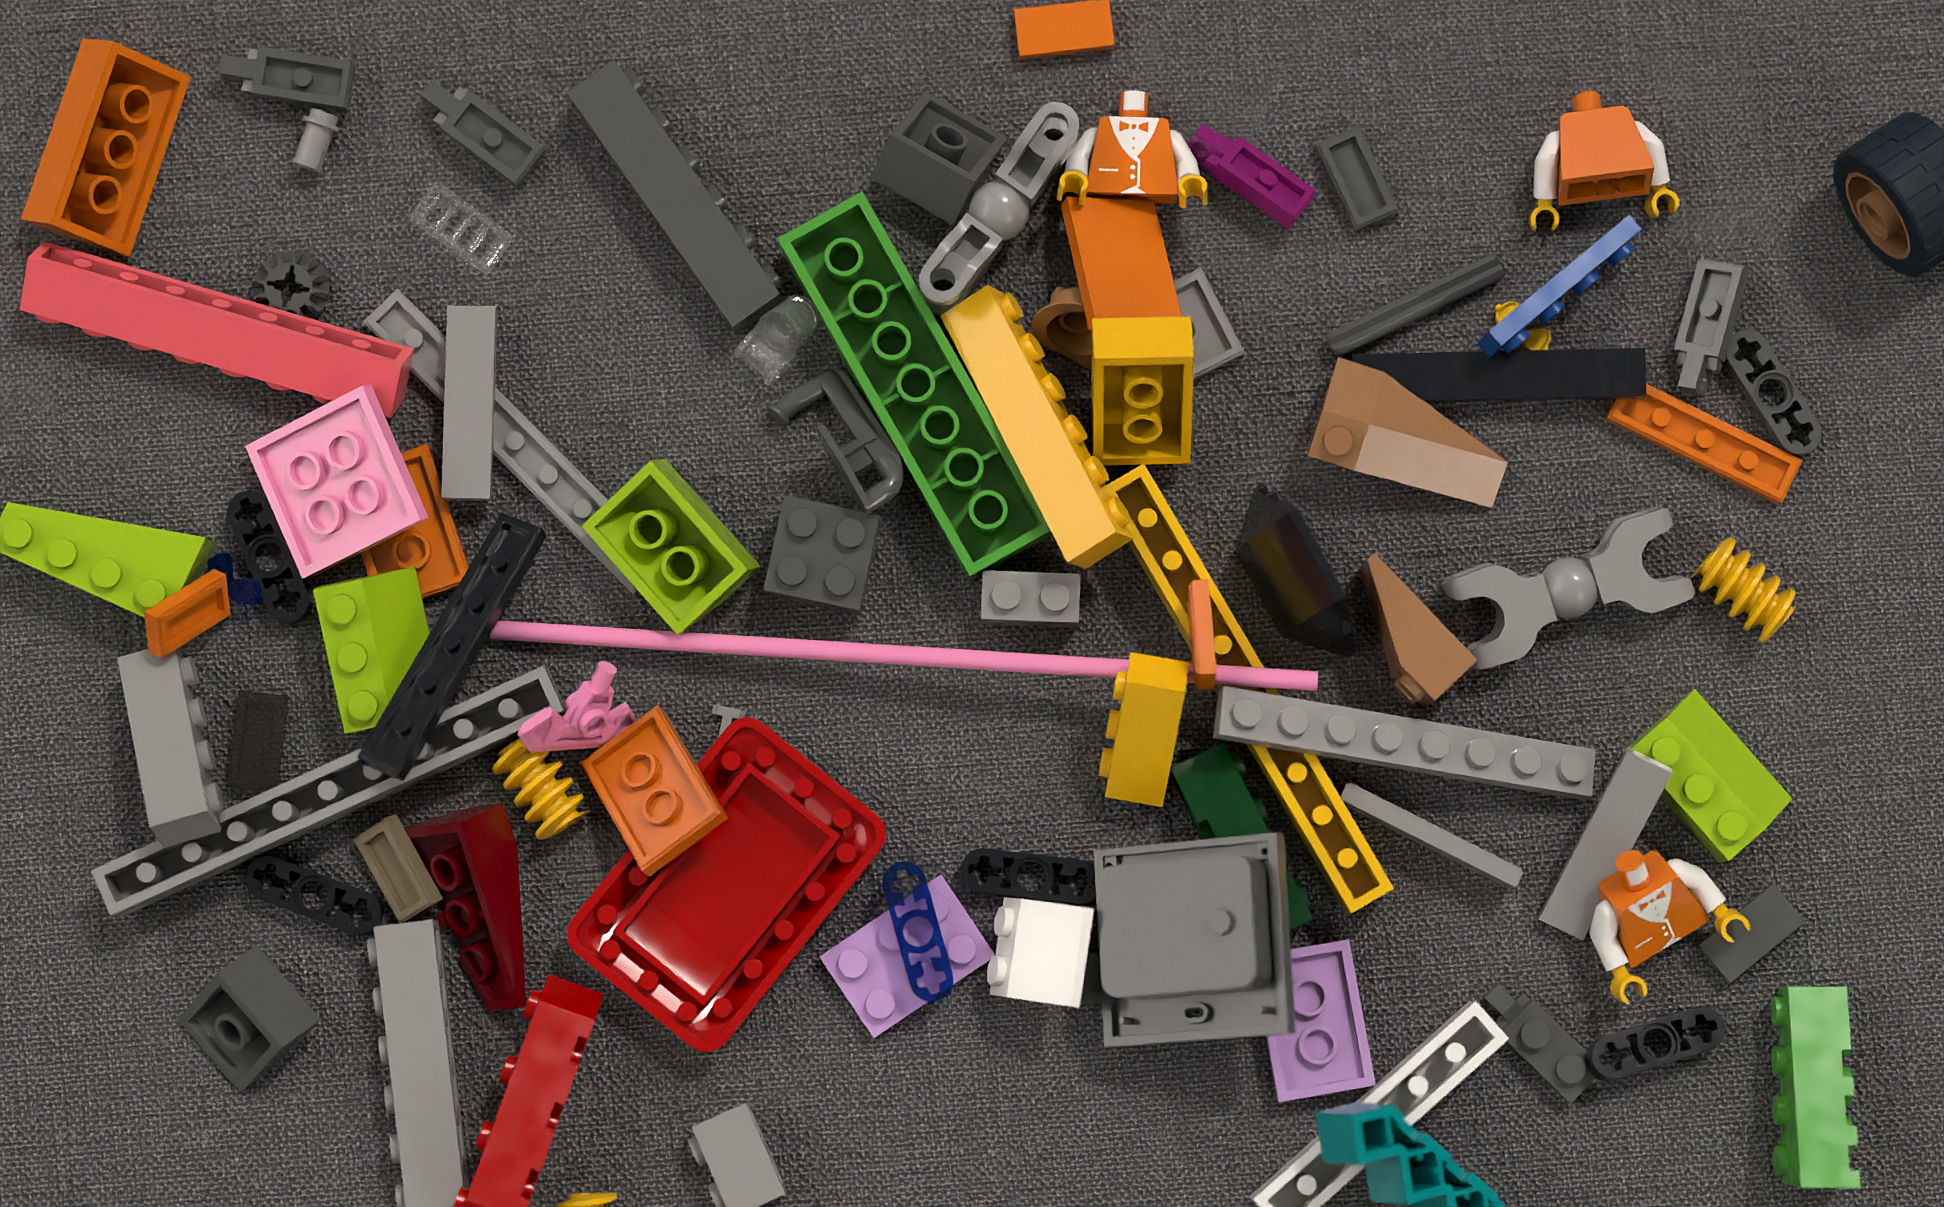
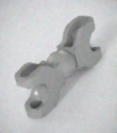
M1049 102L1039 109L995 173V180L983 184L973 193L969 202L968 213L963 216L957 226L944 238L922 268L919 275L920 293L935 317H940V315L973 293L989 266L1003 248V241L1016 237L1025 228L1029 219V208L1031 209L1039 197L1051 186L1066 166L1067 157L1077 143L1079 118L1070 106L1061 102ZM1057 116V117L1063 118L1064 121L1061 120V119H1058V118H1054V117ZM1049 133H1058L1061 134L1062 137L1060 138V140L1053 141L1048 139L1045 135ZM941 280H947L953 284L950 290L940 291L934 289V286Z
M1653 507L1612 520L1603 532L1600 544L1595 550L1580 555L1581 559L1574 557L1559 558L1550 563L1542 573L1533 571L1517 575L1508 568L1486 562L1446 577L1442 585L1445 595L1449 598L1463 601L1470 598L1486 597L1496 609V624L1491 633L1467 647L1468 651L1477 659L1470 668L1486 669L1524 657L1532 648L1537 633L1544 625L1557 621L1556 616L1565 619L1580 617L1587 613L1596 602L1604 605L1620 601L1625 606L1643 612L1656 613L1692 599L1695 595V590L1689 578L1673 575L1666 578L1653 579L1649 577L1642 564V552L1647 542L1662 533L1668 532L1672 527L1673 521L1669 508Z

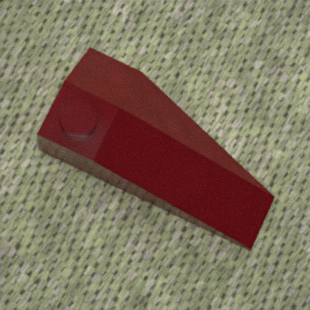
M498 803L470 807L404 827L443 900L437 903L441 912L435 917L441 928L445 930L450 927L462 948L459 960L486 1009L490 1011L516 1009L525 1006L526 986L518 848L504 804Z

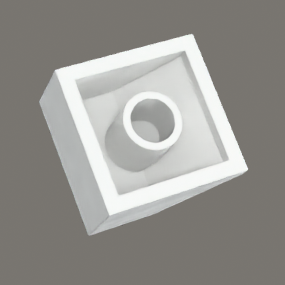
M1004 897L1003 906L998 909L994 922V930L998 936L996 954L991 957L987 968V981L991 985L989 995L1079 1008L1094 909Z

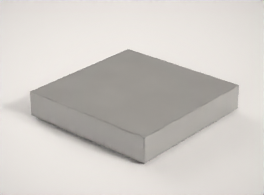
M1202 268L1175 280L1174 286L1181 315L1191 316L1194 348L1193 380L1243 356L1245 352Z

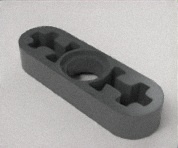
M1741 330L1733 334L1725 362H1723L1726 369L1777 448L1796 457L1807 455L1821 441L1822 429L1819 421L1766 339L1760 333L1753 330ZM1740 341L1745 347L1752 344L1757 351L1752 355V361L1758 370L1765 364L1771 370L1762 373L1750 383L1746 376L1751 375L1754 369L1746 359L1740 362L1735 359L1734 354L1739 350L1736 342ZM1772 380L1782 386L1785 396L1781 405L1770 407L1760 400L1758 391L1762 382ZM1792 404L1797 411L1788 417L1794 426L1798 428L1805 425L1809 431L1804 437L1806 443L1804 447L1799 441L1792 444L1788 441L1786 436L1792 430L1785 418L1777 424L1772 418L1787 410Z

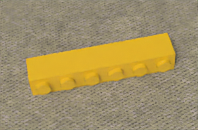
M986 285L940 315L1066 561L1087 569L1134 539L1127 526L1131 522L1130 515L1117 497L1112 498L1105 484L1109 480V476L1101 461L1095 455L1090 456L1083 442L1088 438L1083 425L1075 415L1068 414L1062 402L1066 398L1062 385L1052 373L1047 374L1041 362V359L1045 357L1041 345L1031 333H1026L1019 320L1024 316L1019 303L1009 292L1004 294Z

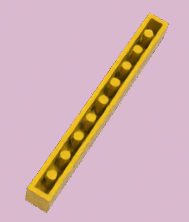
M1145 464L1107 484L1106 486L1112 498L1117 497L1130 515L1131 522L1127 526L1134 539L1128 542L1190 650L1191 638L1187 604L1188 585L1191 584V580L1208 579L1216 665L1264 668ZM1215 685L1214 689L1216 694H1218L1220 688L1227 686L1281 696L1276 688ZM1246 744L1346 915L1355 912L1394 889L1316 755Z

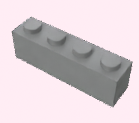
M148 649L118 657L150 829L163 848L220 832L218 812L224 811V802L218 784L216 782L211 783L209 770L216 768V763L209 741H203L200 728L207 726V718L200 698L194 699L192 686L199 684V678L192 657L184 658L179 649L174 650L162 659L150 654Z

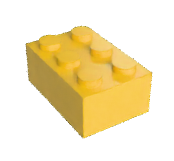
M1191 316L1092 318V455H1095L1103 466L1190 464L1194 376Z

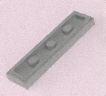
M447 305L441 498L443 500L492 501L497 342L496 306Z
M1629 747L1626 748L1539 913V920L1582 941L1584 940L1591 927L1595 908L1600 903L1597 891L1599 883L1617 872L1615 866L1616 858L1622 852L1632 850L1672 774V768Z
M1352 783L1342 786L1339 796L1347 808L1508 889L1517 887L1523 874L1521 868Z

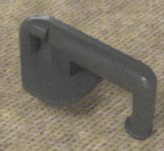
M829 369L790 391L776 403L768 404L766 408L775 421L786 427L790 424L789 419L797 412L822 397H827L855 440L839 448L823 423L815 426L816 431L841 481L857 505L867 514H870L890 502L899 493L903 482L902 459L848 376L841 370ZM875 467L883 480L864 491L857 477Z

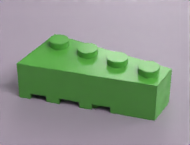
M1778 987V996H1773L1771 1000L1772 1025L1779 1026V1046H1773L1771 1064L1773 1075L1780 1077V1095H1774L1772 1101L1774 1125H1780V1145H1775L1773 1149L1775 1175H1781V1184L1799 1188H1861L1860 1170H1850L1849 1156L1852 1155L1853 1148L1858 1146L1857 1126H1853L1851 1117L1846 1116L1845 1106L1851 1105L1852 1098L1855 1096L1854 1079L1849 1066H1843L1842 1056H1849L1851 1053L1847 987Z

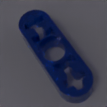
M911 862L895 863L885 872L882 887L908 981L913 993L917 997L925 1001H938L950 992L953 986V973L924 872L916 864ZM906 870L909 877L917 876L919 885L912 888L915 903L925 899L927 904L926 910L914 909L906 912L901 917L897 916L895 907L906 905L900 891L892 892L890 883L897 881L896 872ZM914 917H922L928 920L933 929L930 941L923 946H913L904 938V926L907 921ZM938 946L941 956L930 958L935 972L944 971L946 980L939 983V992L930 994L928 987L919 988L917 984V978L924 975L921 960L911 965L909 954H923Z

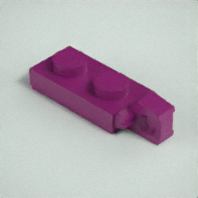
M1203 123L1188 143V147L1196 158L1197 163L1204 167L1208 173H1211L1216 179L1288 230L1291 229L1317 194L1313 187L1241 136L1236 141L1223 137Z

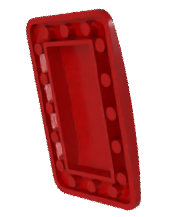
M747 717L737 719L727 726L697 764L728 819L650 877L640 869L630 849H628L572 918L567 930L569 945L577 955L687 1044L699 1051L710 1052L719 1049L729 1040L879 853L886 839L884 823L876 813L765 724L754 718Z

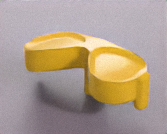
M1508 301L1502 305L1498 304L1494 309L1496 324L1515 310L1519 304L1514 301ZM1545 328L1526 330L1530 336L1519 345L1524 350H1548L1551 342V333Z

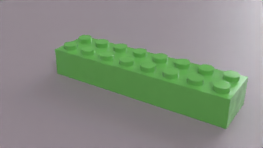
M863 191L777 238L782 254L876 419L899 452L905 470L969 582L980 577L983 570L990 571L1051 537L1053 534L997 425Z

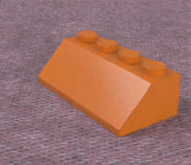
M83 38L21 220L59 236L130 257L191 76L114 41Z

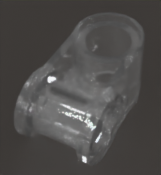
M800 295L789 296L764 314L753 330L740 342L733 352V356L737 360L744 359L764 377L763 383L768 388L773 386L790 369L797 359V354L817 329L819 314L812 301Z

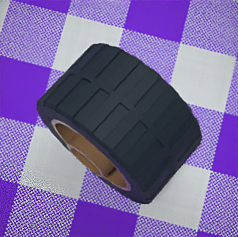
M1904 112L1837 155L1833 167V179L1839 201H1841L1844 208L1843 210L1859 237L1866 243V246L1880 261L1897 273L1916 277L1944 260V129L1939 127L1935 121L1928 117H1923L1919 113Z

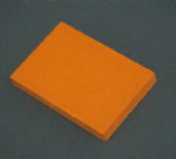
M1066 197L1061 204V210L1089 331H1092V318L1182 316L1154 200L1086 197L1084 205H1078L1079 197Z
M428 444L401 452V455L429 519L361 553L368 576L416 566L423 599L456 589L469 568L448 501L441 498L442 482Z
M658 705L580 762L640 869L649 877L728 819L666 712Z

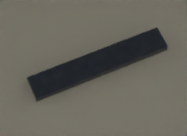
M1645 348L1512 351L1510 354H1507L1505 351H1498L1490 358L1483 351L1353 354L1352 356L1354 362L1386 372L1397 380L1398 383L1427 403L1640 399L1647 396Z
M501 512L357 757L363 765L404 781L547 537L543 528Z

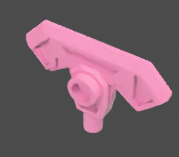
M606 661L599 662L591 681H583L579 689L566 699L564 703L566 713L563 717L552 707H545L519 727L517 734L529 752L599 748L634 723L637 718L626 702L610 710L614 696V689L610 685L616 674V667Z

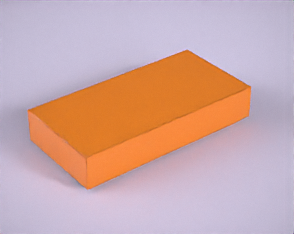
M1088 0L1014 9L1019 60L1114 49L1115 47L1109 0Z
M213 569L144 612L150 654L162 659L231 615L225 573Z
M1208 579L1191 580V584L1188 585L1187 604L1194 684L1197 690L1215 689L1217 671Z

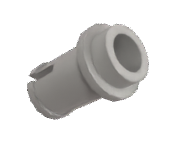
M311 108L309 116H303L302 121L306 125L292 164L321 173L333 133L338 134L340 128L336 126L338 117Z

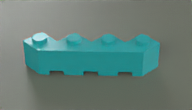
M1355 1102L1315 1112L1323 1162L1355 1165L1365 1163L1370 1201L1406 1205L1412 1203V1207H1507L1498 1199L1499 1194L1473 1172H1466L1451 1160L1452 1155L1428 1134L1419 1133L1404 1120L1405 1115L1392 1104Z

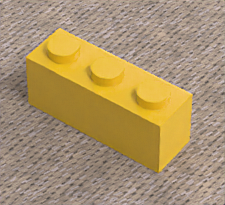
M1130 652L1127 672L1117 670L1112 699L1121 701L1120 710L1110 709L1105 738L1114 739L1113 749L1103 747L1098 774L1100 777L1107 778L1106 798L1163 807L1186 692L1189 662Z

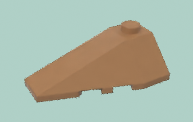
M1337 357L1308 446V456L1361 473L1493 508L1508 463L1504 458L1463 428L1458 427L1435 410L1434 407L1410 392L1386 372Z

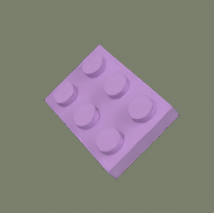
M939 875L819 957L872 1037L875 1038L988 962L995 954L943 876Z
M1349 939L1291 949L1296 1034L1266 1036L1277 1102L1376 1085Z

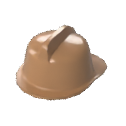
M1057 286L1052 292L1049 305L1035 313L1031 321L1032 335L1041 345L1091 370L1092 331H1089L1080 288Z

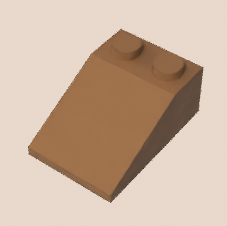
M1373 553L1358 569L1389 671L1397 679L1392 686L1411 706L1419 702L1425 708L1443 694L1477 659L1396 574Z

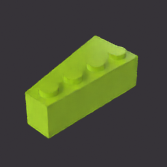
M7 502L0 517V553L141 617H144L146 610L200 578L216 546V543L206 537Z

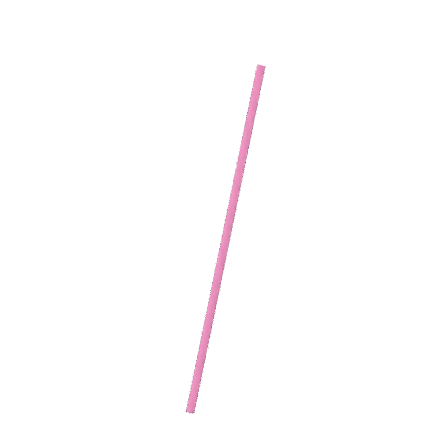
M500 620L496 622L489 634L490 639L1101 678H1116L1117 670L1127 672L1129 663L1128 659L683 632L677 635L674 631ZM1189 663L1187 683H1194L1193 663ZM1216 665L1215 685L1317 691L1318 671Z

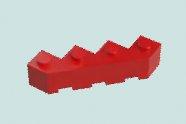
M550 974L546 978L542 992L532 989L522 1015L523 1018L531 1020L518 1057L508 1054L498 1083L507 1085L494 1123L485 1120L483 1122L474 1149L483 1152L470 1190L460 1187L453 1207L529 1206L530 1198L547 1156L585 1045L594 1025L604 995L603 993Z

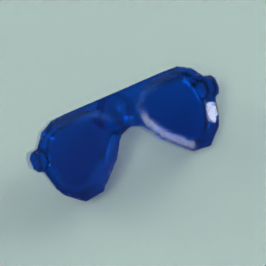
M229 553L216 554L207 561L208 572L216 569L226 574L228 596L233 601L242 606L262 603L263 599L260 597L261 586L259 581L253 578L234 580L232 557Z

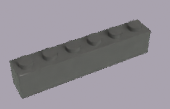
M613 60L566 92L569 100L727 325L736 335L782 303L777 289L783 286V283L768 261L760 266L749 250L756 245L743 225L739 222L732 227L722 213L723 210L728 208V205L716 187L711 183L705 188L695 172L701 169L690 150L685 144L677 149L667 134L673 130V127L660 108L656 106L649 110L640 95L646 90L630 67L622 71L615 60Z

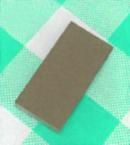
M396 814L386 817L353 839L399 923L410 921L443 900Z

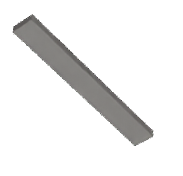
M397 288L363 323L380 339L414 348L410 370L444 404L446 337ZM495 387L493 454L635 596L639 591L581 527L608 500Z

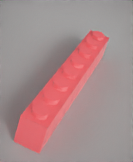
M46 241L27 259L20 310L35 314V317L40 321L52 324L62 322L79 327L90 336H110L127 341L128 345L135 349H155L169 353L183 363H203L214 366L228 376H248L262 380L269 387L276 390L289 391L293 389L312 395L316 401L325 404L362 385H372L386 417L391 418L404 401L414 348Z

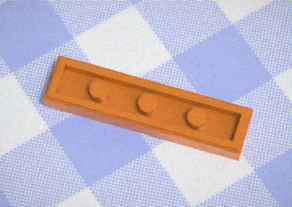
M1646 384V398L1614 400L1605 418L1606 421L1777 505L1783 502L1803 461Z

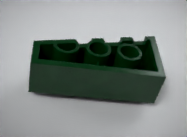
M1221 743L1170 768L1169 774L1201 840L1269 833L1264 821L1269 819L1268 814L1258 794L1250 795L1242 780V777L1248 774L1236 749L1227 751L1224 743ZM1285 851V863L1288 865L1290 860ZM1286 867L1289 929L1291 930L1313 918L1308 910L1312 907L1305 890L1299 881L1294 883Z

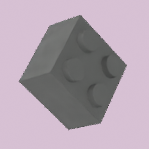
M784 495L763 589L765 595L861 616L881 525L880 515L867 514L863 511Z

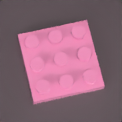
M362 385L245 446L302 579L311 578L429 519L372 385Z

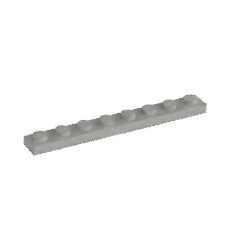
M1223 686L1218 690L1213 738L1579 800H1587L1592 797L1596 749Z

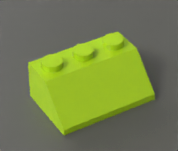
M666 459L650 460L581 526L677 635L682 634L724 602L761 568L759 563Z
M416 566L322 585L313 589L345 734L376 726L430 634Z
M1693 689L1628 746L1672 768V774L1660 798L1718 863L1730 861L1763 832L1792 800L1791 796L1696 689Z

